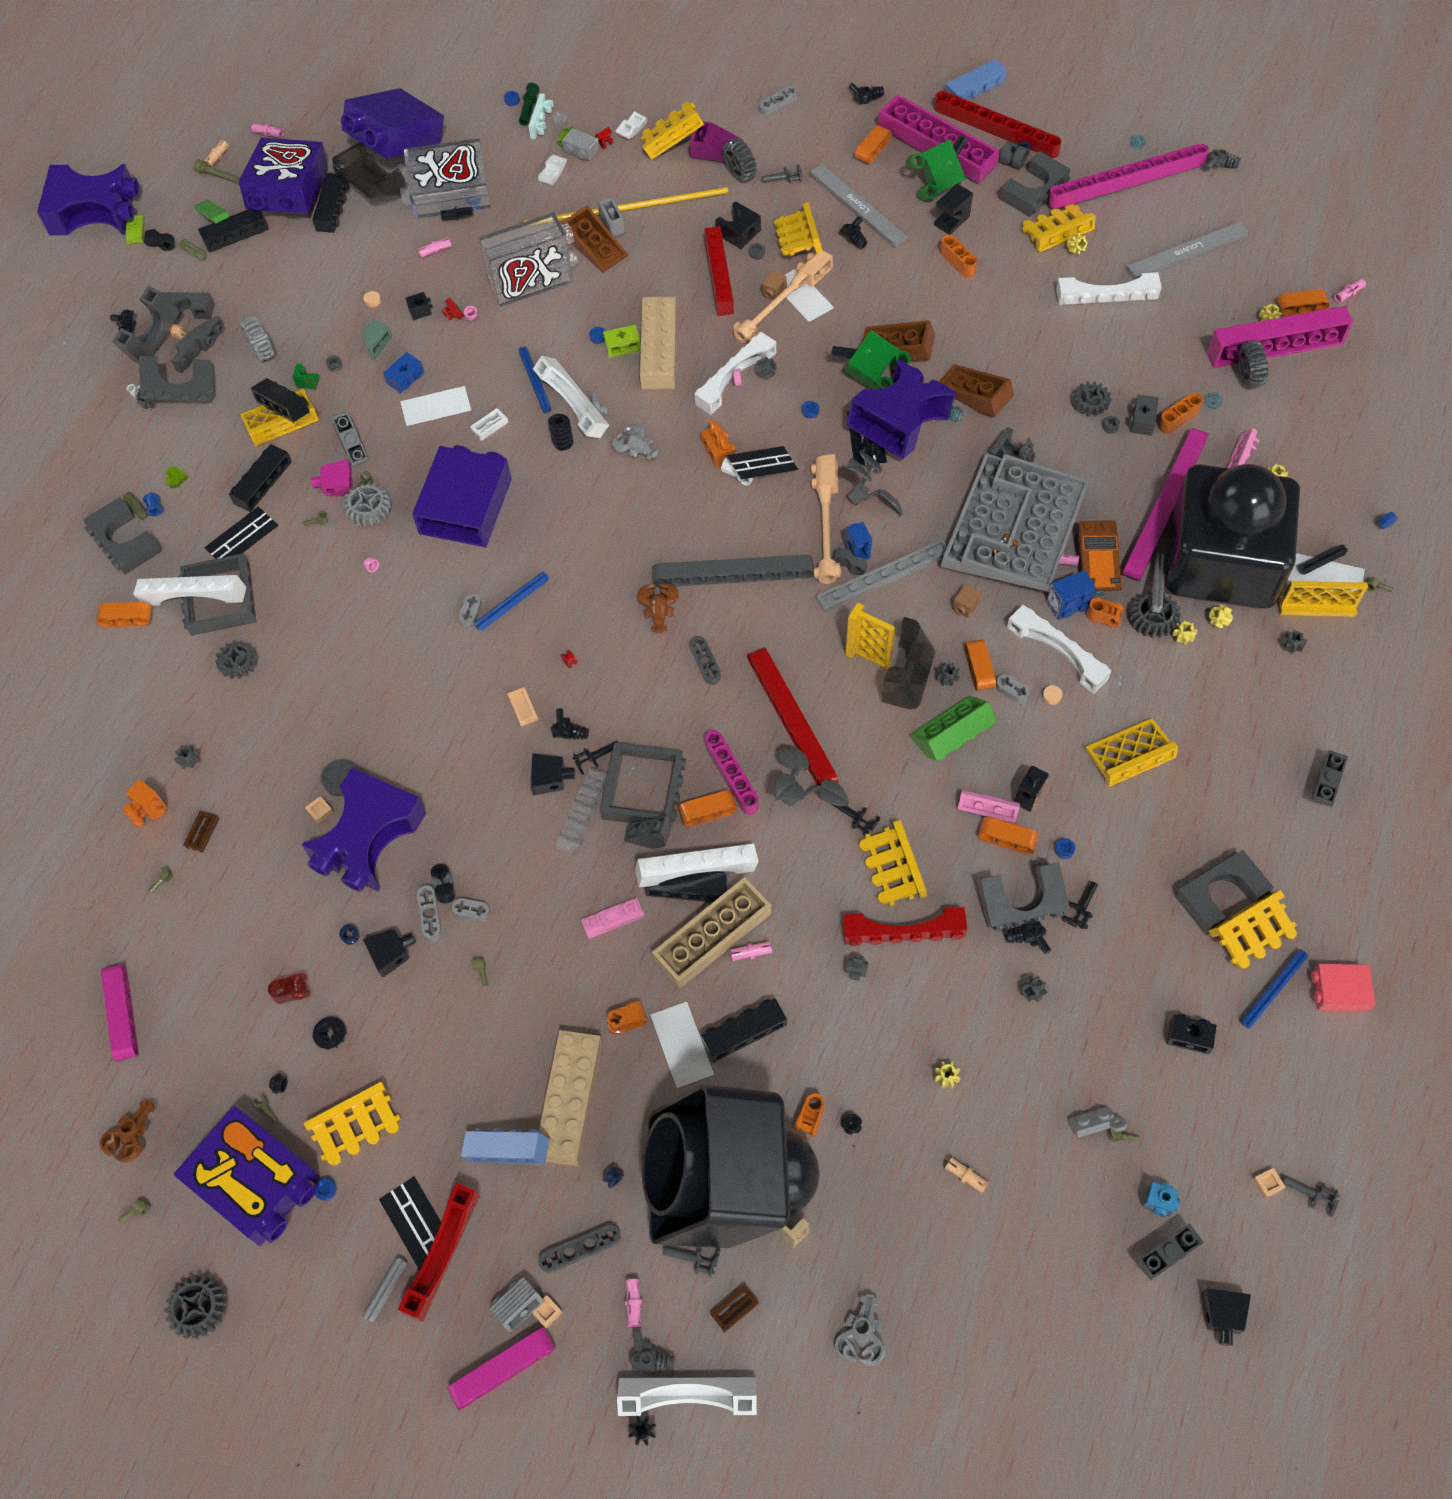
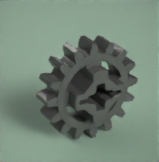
M1087 381L1086 385L1081 383L1079 388L1076 387L1073 394V405H1077L1076 410L1082 409V414L1088 412V416L1091 413L1097 416L1098 412L1103 414L1104 410L1109 408L1111 392H1107V387L1102 388V383L1096 385V381L1093 384Z
M233 640L232 645L225 643V649L219 648L221 653L216 654L218 659L215 660L218 670L225 677L228 675L232 679L236 675L240 679L241 674L247 676V671H253L251 666L257 665L255 661L258 659L255 654L256 652L248 642L244 644L240 640L236 644L235 640Z

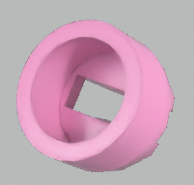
M467 306L464 309L465 318L469 321L475 320L477 309L474 306Z
M367 557L363 561V567L371 573L375 572L379 567V561L373 557Z

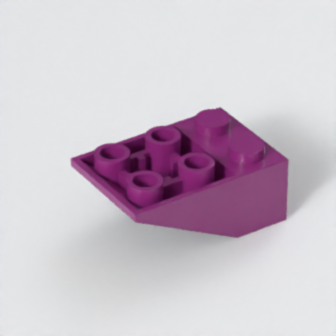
M703 121L704 125L692 134L690 157L724 162L723 145L729 140L739 137L712 122Z

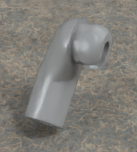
M596 393L592 394L591 403L601 415H606L607 406H600L599 395Z

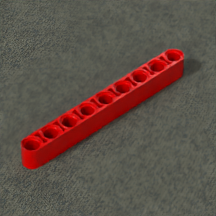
M946 91L936 93L934 110L1014 144L1022 141L1027 142L1031 146L1030 150L1038 153L1041 151L1051 158L1059 156L1062 142L1060 137Z
M763 647L747 654L750 666L793 744L807 757L809 764L807 769L816 785L821 786V782L827 779L839 783L835 770L767 649Z

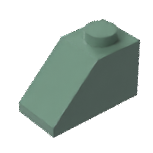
M372 319L365 326L363 332L372 360H375L392 339V334L388 325Z

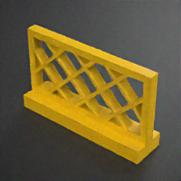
M304 389L295 393L307 400V407L310 413L294 423L280 415H274L275 412L262 405L240 414L255 446L319 421L314 406L311 404ZM266 410H270L268 414L263 413ZM251 416H255V417L253 418V420H248V419H246V418H249V417H251ZM260 417L265 418L263 422L258 421Z
M1291 581L1285 594L1280 595L1278 599L1280 615L1355 617L1357 606L1368 588V583Z
M857 602L848 617L846 656L852 659L856 654L885 669H889L892 659L895 626L865 613L864 605Z
M1151 718L1085 747V751L1104 775L1107 786L1111 787L1175 759L1178 745L1174 741L1171 742L1154 719ZM1150 725L1154 729V734L1143 732V728ZM1134 734L1138 735V739L1134 741L1126 739V736ZM1141 736L1151 738V744L1139 742ZM1154 740L1163 741L1165 745L1159 747L1153 745ZM1113 741L1122 743L1120 748L1109 745ZM1124 743L1135 746L1134 752L1123 749ZM1138 747L1149 749L1148 753L1145 754L1136 752ZM1099 748L1105 750L1102 756L1095 754L1093 750ZM1107 751L1119 753L1117 759L1106 757ZM1121 754L1132 756V759L1129 761L1119 760ZM1106 761L1114 763L1115 766L1107 770L1103 764Z

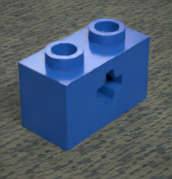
M406 352L385 370L383 374L386 384L402 393L422 376L424 370L421 361Z
M864 522L854 523L846 527L845 548L850 549L855 557H861L865 560L870 559L872 537Z

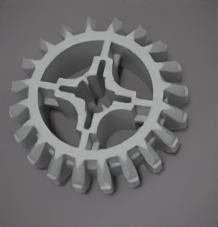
M250 316L240 321L241 330L256 358L261 362L271 359L274 356V350L258 319L255 316Z
M369 482L367 485L361 483L360 487L355 486V490H349V494L345 495L343 510L346 513V517L359 527L362 524L365 528L368 524L372 527L376 522L380 524V520H386V515L390 513L391 498L388 492L382 486L378 487L376 483L373 485Z

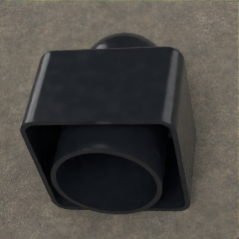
M1202 464L1191 466L1186 473L1172 512L1165 575L1167 590L1173 594L1258 608L1273 607L1296 562L1300 486L1298 482L1289 477L1276 476L1267 468L1255 464H1242L1232 468Z
M699 1085L651 1112L648 1120V1137L643 1154L642 1183L645 1199L649 1206V1235L653 1244L731 1248L784 1228L790 1216L805 1208L814 1197L820 1177L816 1154L804 1138L786 1129L785 1105L778 1093Z

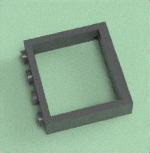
M245 553L180 566L181 575L178 577L211 576L239 570L240 580L247 587L243 599V612L195 621L193 596L181 597L183 599L181 609L185 615V619H182V622L184 623V629H187L191 636L257 623L250 563Z
M615 742L600 810L602 820L633 823L667 816L670 819L671 826L672 821H675L677 810H674L675 804H679L680 793H677L678 787H682L683 784L681 771L686 768V759L683 758V751ZM623 755L675 762L665 814L612 807Z

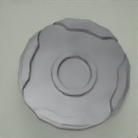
M344 759L334 760L329 763L321 774V783L325 790L331 795L343 796L340 785L351 768L357 769L356 765Z

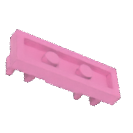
M1252 428L1240 435L1227 468L1245 464V461L1250 456V452L1257 449L1254 445L1260 442L1255 438L1258 431Z
M962 790L958 805L959 810L1016 823L1020 803L1015 801L1011 802L1007 801V799L1003 800L968 790Z
M634 898L583 918L581 922L588 939L644 918V913L638 899Z

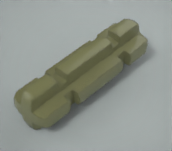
M182 239L179 242L183 250H186L199 260L203 261L207 257L205 251L189 243V241Z
M131 492L123 495L124 500L137 514L139 519L144 520L148 517L146 510Z

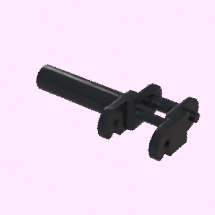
M616 740L592 753H589L590 751L586 750V748L577 755L573 753V760H576L575 764L581 775L584 774L581 769L582 763L589 760L593 762L596 768L599 767L596 759L613 751L614 743H618V741ZM584 755L588 757L582 761L578 759Z
M832 805L856 820V822H853V829H860L863 831L864 836L869 834V830L872 831L880 821L879 816L870 823L862 819L867 811L865 807L863 812L860 811L858 813L848 806ZM862 821L863 823H865V824L868 825V826H867L866 828H864L863 826H861V825H859V824H860V822Z
M1090 882L1080 905L1070 902L1069 907L1072 908L1074 906V909L1078 911V915L1074 920L1064 916L1062 918L1064 922L1067 920L1068 924L1075 928L1076 926H1079L1081 929L1088 928L1087 922L1089 918H1093V915L1085 910L1098 887L1096 882ZM1081 915L1085 916L1083 922L1079 921Z

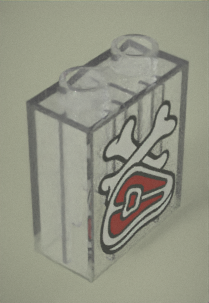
M479 138L404 149L405 163H399L397 166L401 184L408 183V186L400 187L403 206H412L415 219L439 216L442 214L440 213L441 210L454 209V207H457V209L472 207L473 210L491 208L484 158Z
M555 212L479 237L488 283L499 307L573 283L571 268L577 267L578 262L573 248H568V245L574 243V236L568 223L561 225Z

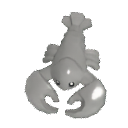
M642 424L631 425L623 431L625 435H628L627 443L621 433L612 441V448L615 452L623 453L629 451L628 455L636 457L637 454H644L650 460L659 453L658 448L652 449L649 445L654 442L649 437L645 438L646 428Z
M866 1294L865 1296L861 1295L859 1299L863 1303V1307H861L858 1316L849 1314L845 1325L853 1327V1329L842 1332L836 1338L835 1349L842 1359L848 1362H856V1358L848 1354L849 1351H852L854 1355H857V1350L851 1340H854L860 1348L867 1347L862 1356L871 1355V1357L860 1359V1363L869 1366L876 1365L884 1359L886 1346L875 1334V1331L882 1332V1320H874L873 1308L879 1304V1299L875 1298L874 1295Z

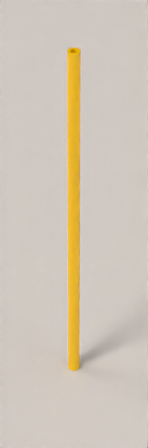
M728 187L617 206L619 211L728 194L729 192ZM599 208L591 209L595 215H600ZM576 212L523 220L524 226L564 221Z

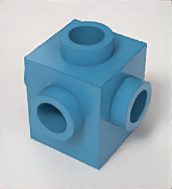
M1152 1182L1148 1187L1143 1207L1152 1210L1153 1214L1157 1216H1170L1174 1211L1177 1212L1180 1199L1177 1196L1179 1191L1173 1189V1186L1170 1184Z

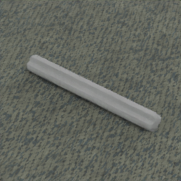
M1160 552L1155 557L1151 610L1160 613L1163 608L1166 555Z

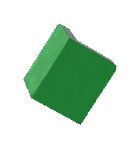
M296 364L292 378L296 388L316 389L320 376L319 374L306 373L303 364Z

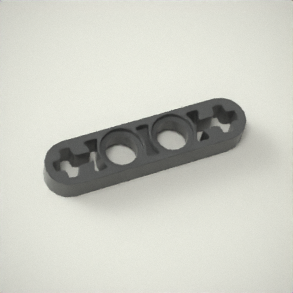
M607 1225L545 1251L539 1257V1266L545 1273H553L612 1248L620 1241V1231L614 1225ZM610 1230L612 1233H616L613 1241L609 1239L602 1240L604 1245L600 1246L597 1235L600 1234L602 1239L607 1236V1232ZM587 1239H594L596 1241V1247L591 1251L584 1248V1243ZM572 1247L575 1249L576 1254L574 1258H564L563 1253L566 1248ZM559 1252L563 1263L559 1264V1260H555L550 1268L547 1265H543L546 1262V1257L555 1259L557 1258L555 1253Z

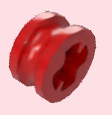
M567 650L566 654L562 653L560 655L568 668H572V664L576 665L578 663L570 650Z

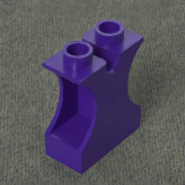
M121 164L109 173L98 176L79 174L72 170L69 165H49L37 213L49 235H69L77 228L93 223L111 225L121 235H125L126 222L134 220L132 202L133 198L139 197V182L137 178H131L125 164Z
M899 359L893 377V385L883 389H863L852 398L846 426L899 458L904 459L915 449L923 422L930 420L947 421L949 419L956 392L936 380L923 383L924 376L922 372Z
M351 768L340 785L344 796V809L340 820L327 834L311 841H305L302 843V846L310 858L307 865L313 871L320 875L328 876L331 870L339 873L343 867L345 873L341 881L347 887L357 892H362L364 887L367 886L378 892L380 887L376 880L375 867L380 853L394 839L406 834L415 833L426 812L419 797L355 768Z

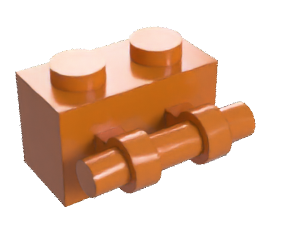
M712 419L708 422L710 428L701 431V442L716 468L723 464L724 459L727 458L726 455L736 453L734 444L729 442L727 431L723 430L720 424Z
M140 779L125 793L132 802L123 807L124 814L130 818V821L135 826H144L143 817L145 815L155 822L168 809L156 791Z

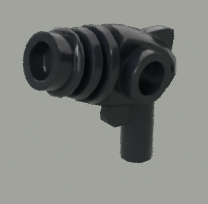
M854 83L849 85V88L855 93L853 98L858 103L868 104L870 101L884 96L883 86H871L870 89L867 86L858 88Z
M858 216L851 224H844L839 232L849 242L863 249L868 241L860 231L861 227L859 224L862 222V218Z
M125 309L119 315L112 314L110 316L111 321H117L116 325L119 331L122 328L133 333L135 326L133 310Z
M562 708L556 709L557 723L553 724L550 728L553 738L572 739L573 737V740H576V738L578 740L581 737V740L588 739L589 728L582 727L581 725L578 726V724L574 726V723L570 722V718H564Z
M1040 921L1032 924H1023L1020 927L1017 926L1012 930L1005 931L1007 943L1013 944L1014 941L1015 943H1023L1024 941V943H1030L1032 947L1039 945L1044 954L1051 951V948L1043 938L1046 934V929L1041 925Z

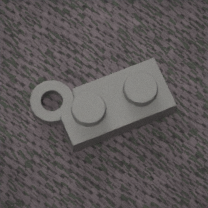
M1109 1106L1069 1118V1125L1078 1138L1109 1128L1117 1132L1127 1128L1126 1120L1122 1117H1114V1113Z

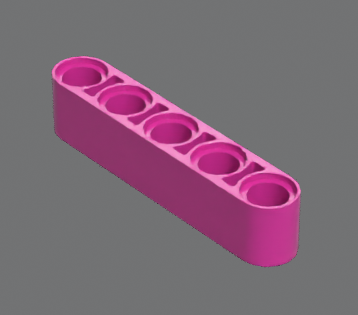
M717 730L708 731L705 735L706 750L735 800L745 814L752 815L758 810V796L722 734ZM713 740L718 741L717 743H710ZM721 755L727 756L726 758H723V759H722V758H719V756H721ZM731 770L735 771V773L729 774L727 772ZM737 786H744L745 788H743V789H737L736 787H737ZM747 801L754 802L751 805L746 804Z
M120 963L101 969L110 1046L115 1062L138 1056L128 974L125 965Z
M541 1328L450 1385L447 1390L457 1410L472 1404L553 1352L556 1347L546 1329Z

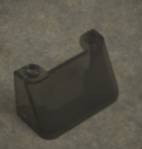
M361 142L332 157L334 172L364 193L367 198L372 200L400 198L406 194L403 171L397 168L391 173L387 172L374 162L373 154H368L365 149L367 146Z
M904 617L901 624V638L898 648L905 650V658L907 660L904 668L893 666L887 670L884 679L882 702L913 710L921 704L935 657V648L920 624L914 619Z

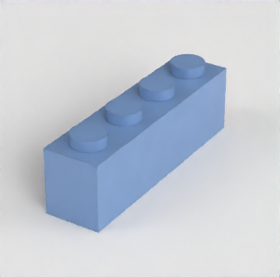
M995 59L946 83L945 91L970 100L1003 84L1006 79L1007 69Z
M476 1128L475 1131H466L461 1157L473 1163L545 1164L550 1138L542 1135V1131L530 1129L529 1132L519 1129H511V1132L493 1129V1132H488L485 1129Z

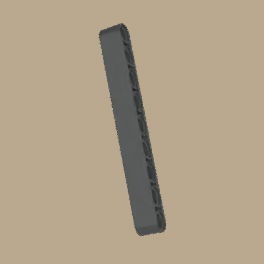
M810 555L658 563L652 566L653 585L656 587L664 583L676 587L808 579L814 575L813 558Z

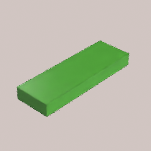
M208 199L194 206L198 213L214 223L229 217L226 210Z

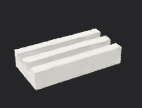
M496 408L471 425L470 429L482 441L507 424L508 419Z

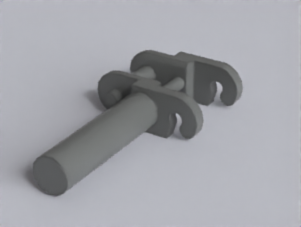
M797 164V172L790 173L785 166L782 173L762 176L763 183L781 179H788L790 183L793 180L801 182V178H803L799 164Z
M1284 1176L1282 1181L1284 1185L1313 1198L1311 1208H1315L1319 1199L1329 1202L1331 1206L1329 1216L1333 1217L1339 1202L1336 1200L1337 1197L1339 1198L1337 1189L1332 1191L1326 1188L1323 1183L1321 1186H1318L1320 1190L1317 1191ZM1323 1192L1332 1195V1199L1330 1200L1322 1196Z
M665 1246L663 1255L693 1263L696 1262L698 1263L694 1267L696 1274L700 1271L709 1274L711 1278L712 1274H715L713 1268H717L721 1250H717L715 1260L712 1261L702 1259V1247H699L697 1254ZM701 1262L711 1264V1268L700 1267Z

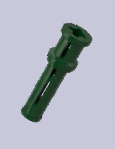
M535 83L527 84V91L523 96L524 105L519 118V124L523 126L529 123L532 107L536 103V96L540 91L539 86Z

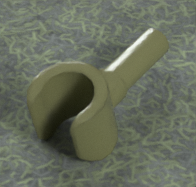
M364 471L361 474L362 481L357 487H360L361 483L367 485L368 482L370 484L373 483V478L368 471Z
M320 511L317 514V518L304 521V526L313 523L326 525L328 522L327 513Z
M1372 577L1367 581V590L1374 591L1376 587L1390 592L1393 590V587L1379 583L1377 577Z
M166 867L158 871L160 878L148 890L149 892L153 893L160 884L171 881L172 873Z
M474 958L473 969L480 970L483 986H487L486 962L482 958Z
M260 1095L263 1099L262 1103L257 1105L253 1101V1105L259 1111L266 1113L271 1121L275 1123L278 1119L268 1107L269 1102L264 1096Z
M1108 1130V1135L1112 1142L1122 1139L1136 1141L1140 1139L1139 1135L1121 1134V1131Z
M137 1200L133 1204V1208L120 1217L119 1221L121 1223L136 1212L144 1215L151 1207L146 1201Z

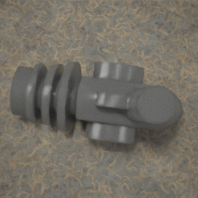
M1214 149L1208 154L1209 161L1204 166V169L1208 171L1213 165L1224 167L1226 163V167L1230 164V167L1233 165V168H1238L1241 158L1238 156L1235 158V155L1232 158V153L1228 157L1229 152L1220 149L1217 151Z
M642 1332L633 1333L635 1352L629 1356L632 1371L654 1372L656 1366L657 1372H660V1367H662L661 1371H664L665 1367L667 1372L674 1370L675 1356L668 1354L666 1358V1354L663 1353L662 1357V1352L659 1351L657 1357V1350H651V1344H643Z

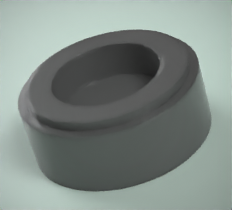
M759 243L752 244L749 247V256L755 260L762 259L765 256V247Z

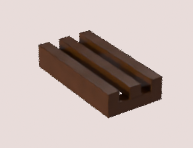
M199 811L183 846L187 849L191 848L194 851L198 850L203 853L219 821L218 816ZM204 817H205L206 819H205V821H204L202 827H200V825H201V823H202V821H203V819H204ZM198 829H199L198 836H197V838H196L194 844H192L193 839H194V837H195V835H196V833H197V831H198Z
M744 1285L710 1315L722 1331L726 1333L758 1306L759 1302L747 1286ZM742 1294H747L743 1300L721 1318L717 1316ZM749 1300L752 1301V1303L748 1307H746L742 1312H740L729 1323H727L726 1325L723 1324L724 1321H726L730 1316H732L736 1311H738Z

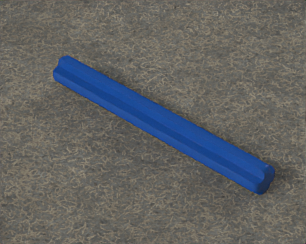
M520 347L519 354L543 413L551 412V405L539 376L533 370L534 363L527 347Z
M544 571L538 574L474 623L475 627L479 631L485 629L549 580V576Z
M1301 949L1297 951L1241 1020L1243 1026L1248 1029L1253 1026L1308 958L1306 952Z

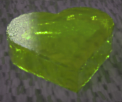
M175 466L168 468L166 471V483L170 488L179 487L189 478L185 472Z

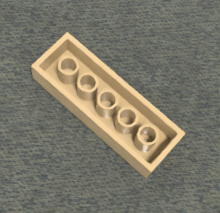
M676 296L642 297L641 389H675Z
M744 877L652 952L653 961L680 990L771 915V904Z
M559 1030L539 1128L542 1131V1135L550 1138L545 1162L577 1167L580 1165L603 1045L601 1036Z

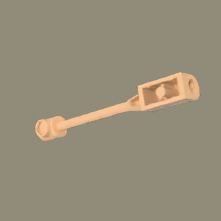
M825 251L815 254L809 253L807 262L805 264L800 262L797 265V273L790 282V285L752 321L745 319L742 323L736 322L734 324L733 330L736 339L741 343L750 342L754 336L759 334L756 325L793 290L804 284L813 287L833 268L832 255Z
M835 454L819 456L816 458L815 464H811L812 474H816V478L812 479V488L816 489L822 505L823 560L819 561L818 567L814 568V576L823 584H832L837 578L841 577L840 563L832 560L830 554L829 505L831 494L839 493L838 464Z

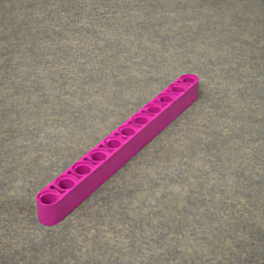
M1196 144L1053 186L1050 189L1048 204L1051 208L1057 209L1203 166L1206 163L1209 148L1205 144Z
M1192 427L1126 564L1123 575L1138 581L1141 580L1172 515L1186 473L1191 466L1196 464L1209 433Z

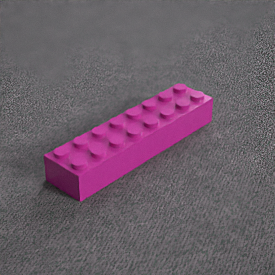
M899 94L879 111V126L892 131V135L922 152L949 139L952 145H954L960 135L965 136L967 142L957 158L964 175L978 184L998 165L999 150Z
M1342 306L1219 328L1213 332L1207 355L1213 368L1239 364L1238 353L1241 344L1252 340L1261 342L1266 351L1267 358L1342 345L1353 320L1347 307Z

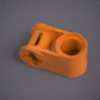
M1093 598L1087 608L1086 616L1091 621L1103 623L1110 627H1118L1121 624L1120 617L1124 612V606L1120 603L1110 602L1101 598Z
M635 1001L610 1011L607 1015L608 1029L613 1034H621L647 1024L648 1019L642 1003Z
M813 1093L807 1096L802 1111L798 1116L794 1128L795 1131H804L815 1138L824 1111V1099L821 1095ZM818 1101L821 1106L818 1109H812L809 1103Z

